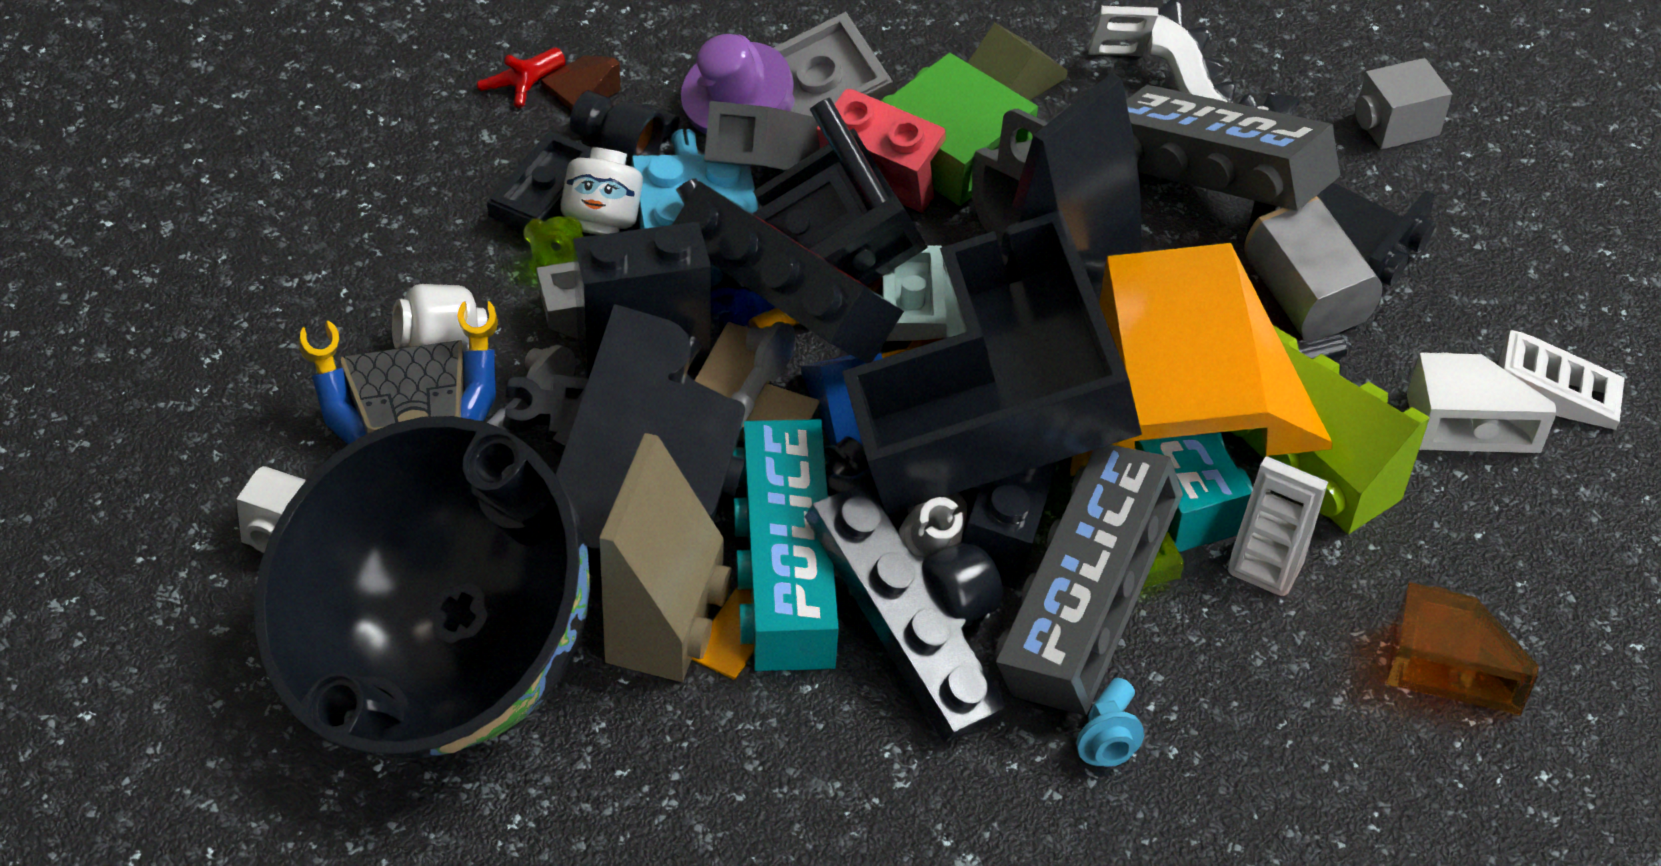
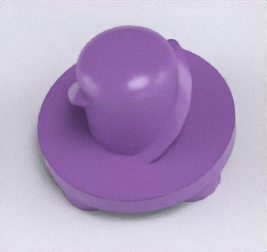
M721 34L709 39L700 48L697 54V63L691 68L682 85V106L690 123L700 132L707 134L710 101L767 106L791 111L795 101L792 94L794 87L793 76L787 61L776 49L762 43L750 42L740 34Z

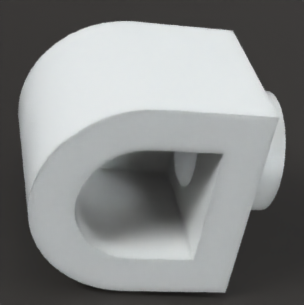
M266 466L260 467L236 499L241 542L252 545L255 549L264 553L270 535L285 507L306 480Z

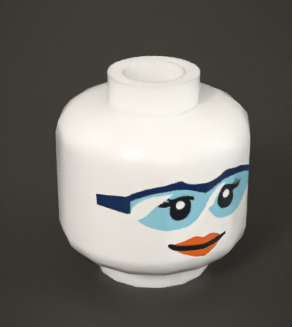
M592 147L590 158H577L569 163L560 207L562 214L566 218L573 220V230L602 235L617 233L619 229L629 228L635 223L643 185V176L636 168L625 165L626 153Z

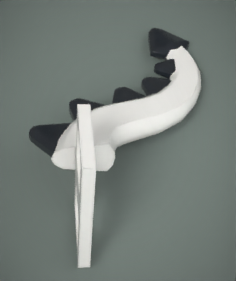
M1169 0L1159 9L1150 7L1101 6L1088 46L1089 55L1143 56L1148 43V55L1157 56L1167 61L1180 92L1233 103L1236 89L1234 83L1227 81L1216 85L1212 84L1223 70L1222 62L1204 57L1201 54L1209 39V30L1206 27L1184 29L1182 6L1178 0ZM1113 17L1144 18V21L1141 23L1109 22ZM1104 40L1136 41L1131 46L1101 44ZM1245 94L1239 104L1293 115L1299 106L1300 100L1292 95L1268 94L1264 105L1258 107L1254 97L1251 94Z

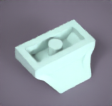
M927 245V249L881 277L880 296L904 311L886 341L945 339L965 332L949 278L943 267V258L940 251L942 246Z

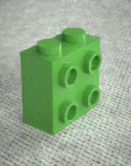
M950 52L931 67L921 69L912 81L896 93L887 95L881 100L945 129L946 140L930 161L933 189L959 206L972 197V172L975 151L984 147L990 150L999 148L1004 114L1012 109H1020L1037 117L1038 106ZM1020 128L1016 134V144L1032 140V134L1028 130Z

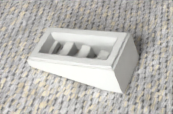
M1509 330L1498 366L1554 402L1557 410L1556 416L1614 430L1617 429L1620 422L1624 377L1533 336ZM1569 385L1580 387L1579 392L1570 389ZM1592 390L1604 393L1603 403L1592 399Z
M1265 456L1260 465L1232 550L1228 572L1232 576L1277 595H1287L1304 564L1328 482ZM1272 490L1286 497L1294 499L1298 502H1301L1304 504V506L1302 507L1298 504H1295L1286 499L1271 494L1270 491Z

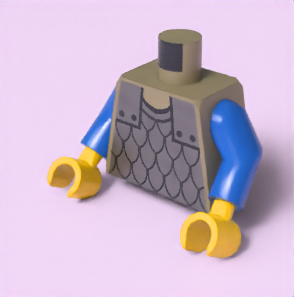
M466 301L460 305L457 317L461 330L469 338V350H463L462 340L340 357L341 368H336L333 358L339 342V332L335 325L330 321L325 323L327 337L331 342L325 349L311 347L307 341L306 330L303 327L299 337V350L306 360L315 363L317 374L312 375V380L326 426L349 445L361 436L389 424L419 417L457 416L484 421L496 398L495 350L488 349V338L494 334L498 325L494 306L488 301L489 319L486 324L481 327H471L466 323L468 317Z

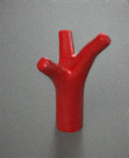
M554 47L526 60H520L512 55H507L504 63L511 68L495 76L477 81V88L479 91H485L512 85L516 88L513 104L516 108H523L527 92L532 85L540 78L565 66L564 54L559 48Z

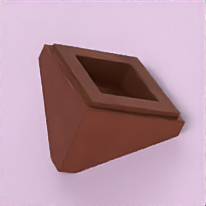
M584 55L541 79V86L572 110L579 96L587 90L606 97L620 91V62L612 57Z

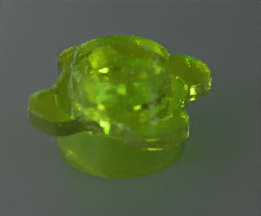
M572 216L553 217L545 222L540 219H533L528 222L523 234L525 239L531 244L533 257L529 261V266L536 275L537 267L574 262L573 238L583 237V227L580 221ZM558 242L561 245V250L554 251L551 248V243Z

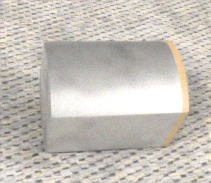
M1315 196L1298 211L1281 208L1263 215L1251 227L1244 245L1246 258L1304 340H1314L1337 334L1366 322L1374 312L1382 295L1381 281L1318 196Z

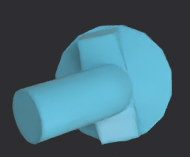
M1114 678L1092 706L1088 716L1089 722L1079 732L1076 741L1079 756L1088 764L1109 767L1120 765L1129 760L1142 744L1145 735L1141 722L1135 715L1123 712L1135 695L1133 686L1125 679Z

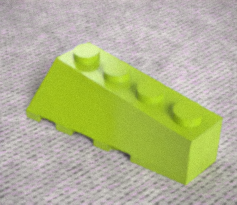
M1273 326L1332 441V449L1266 456L1261 428L1230 432L1241 437L1263 458L1265 456L1327 481V488L1319 512L1332 519L1349 535L1403 499L1430 417L1413 407L1405 412L1399 411L1387 403L1388 392L1369 381L1360 387L1339 375V364L1323 354L1313 359L1299 351L1297 340L1294 337Z

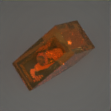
M1409 582L1394 624L1386 685L1521 715L1537 680L1539 665L1477 597L1451 592L1442 587H1429Z

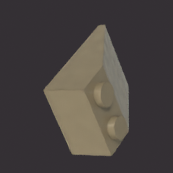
M644 433L600 536L605 663L683 682L692 657L702 659L706 653L712 630V620L707 618L712 605L722 607L725 603L730 588L732 568L723 566V536L658 436Z

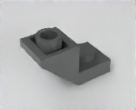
M710 101L704 162L763 168V172L781 174L820 149L817 133L819 125L813 116L777 108Z

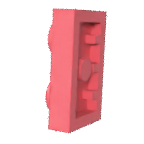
M846 89L834 105L848 129H855L901 204L923 213L934 198L930 161L946 140L945 129L856 90ZM818 126L817 133L821 149L829 143Z

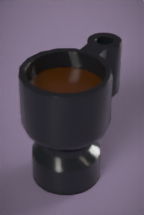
M587 90L579 96L570 115V129L573 133L590 140H596L600 137L604 149L626 153V161L632 163V156L656 155L663 138L667 136L672 137L680 125L679 116L650 104L640 105L626 100L612 106L611 100L608 97L591 90Z

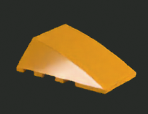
M1231 243L1107 256L1099 305L1128 375L1142 435L1110 445L1135 449V441L1261 428L1266 456L1332 449V441ZM1093 450L1072 456L1071 476H1075L1080 466L1087 465Z

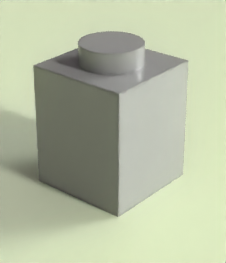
M1426 58L1366 71L1360 95L1355 102V114L1359 125L1369 132L1379 148L1386 149L1440 136L1452 92Z

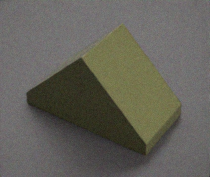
M996 23L990 28L968 61V64L1029 101L1066 79L1067 69L1027 40Z

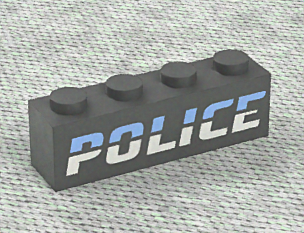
M1145 85L1126 100L1139 173L1295 211L1301 209L1340 177L1333 124L1152 85Z
M1107 445L1094 449L1087 465H1082L1077 470L1072 484V497L1062 519L1058 518L1053 522L1048 534L1047 552L1037 573H1032L1027 578L1022 592V606L1012 628L1004 630L997 644L996 664L1012 697L1087 716L1183 496L1170 456Z

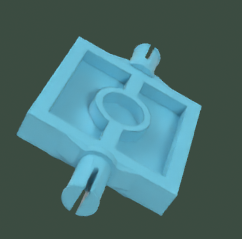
M683 129L676 131L672 135L671 140L675 155L632 156L631 167L636 168L643 176L637 213L640 229L672 225L684 206L676 189L693 178H697L698 182L704 183L752 213L759 209L757 198L753 193L755 188L750 166L704 162V155H699L697 151L695 133L690 129H686L685 140ZM711 264V286H715L722 281L723 274L719 268Z

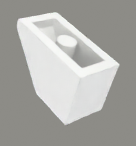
M1420 353L1407 391L1409 408L1413 407L1430 417L1419 450L1541 453L1557 414L1554 402L1482 354Z

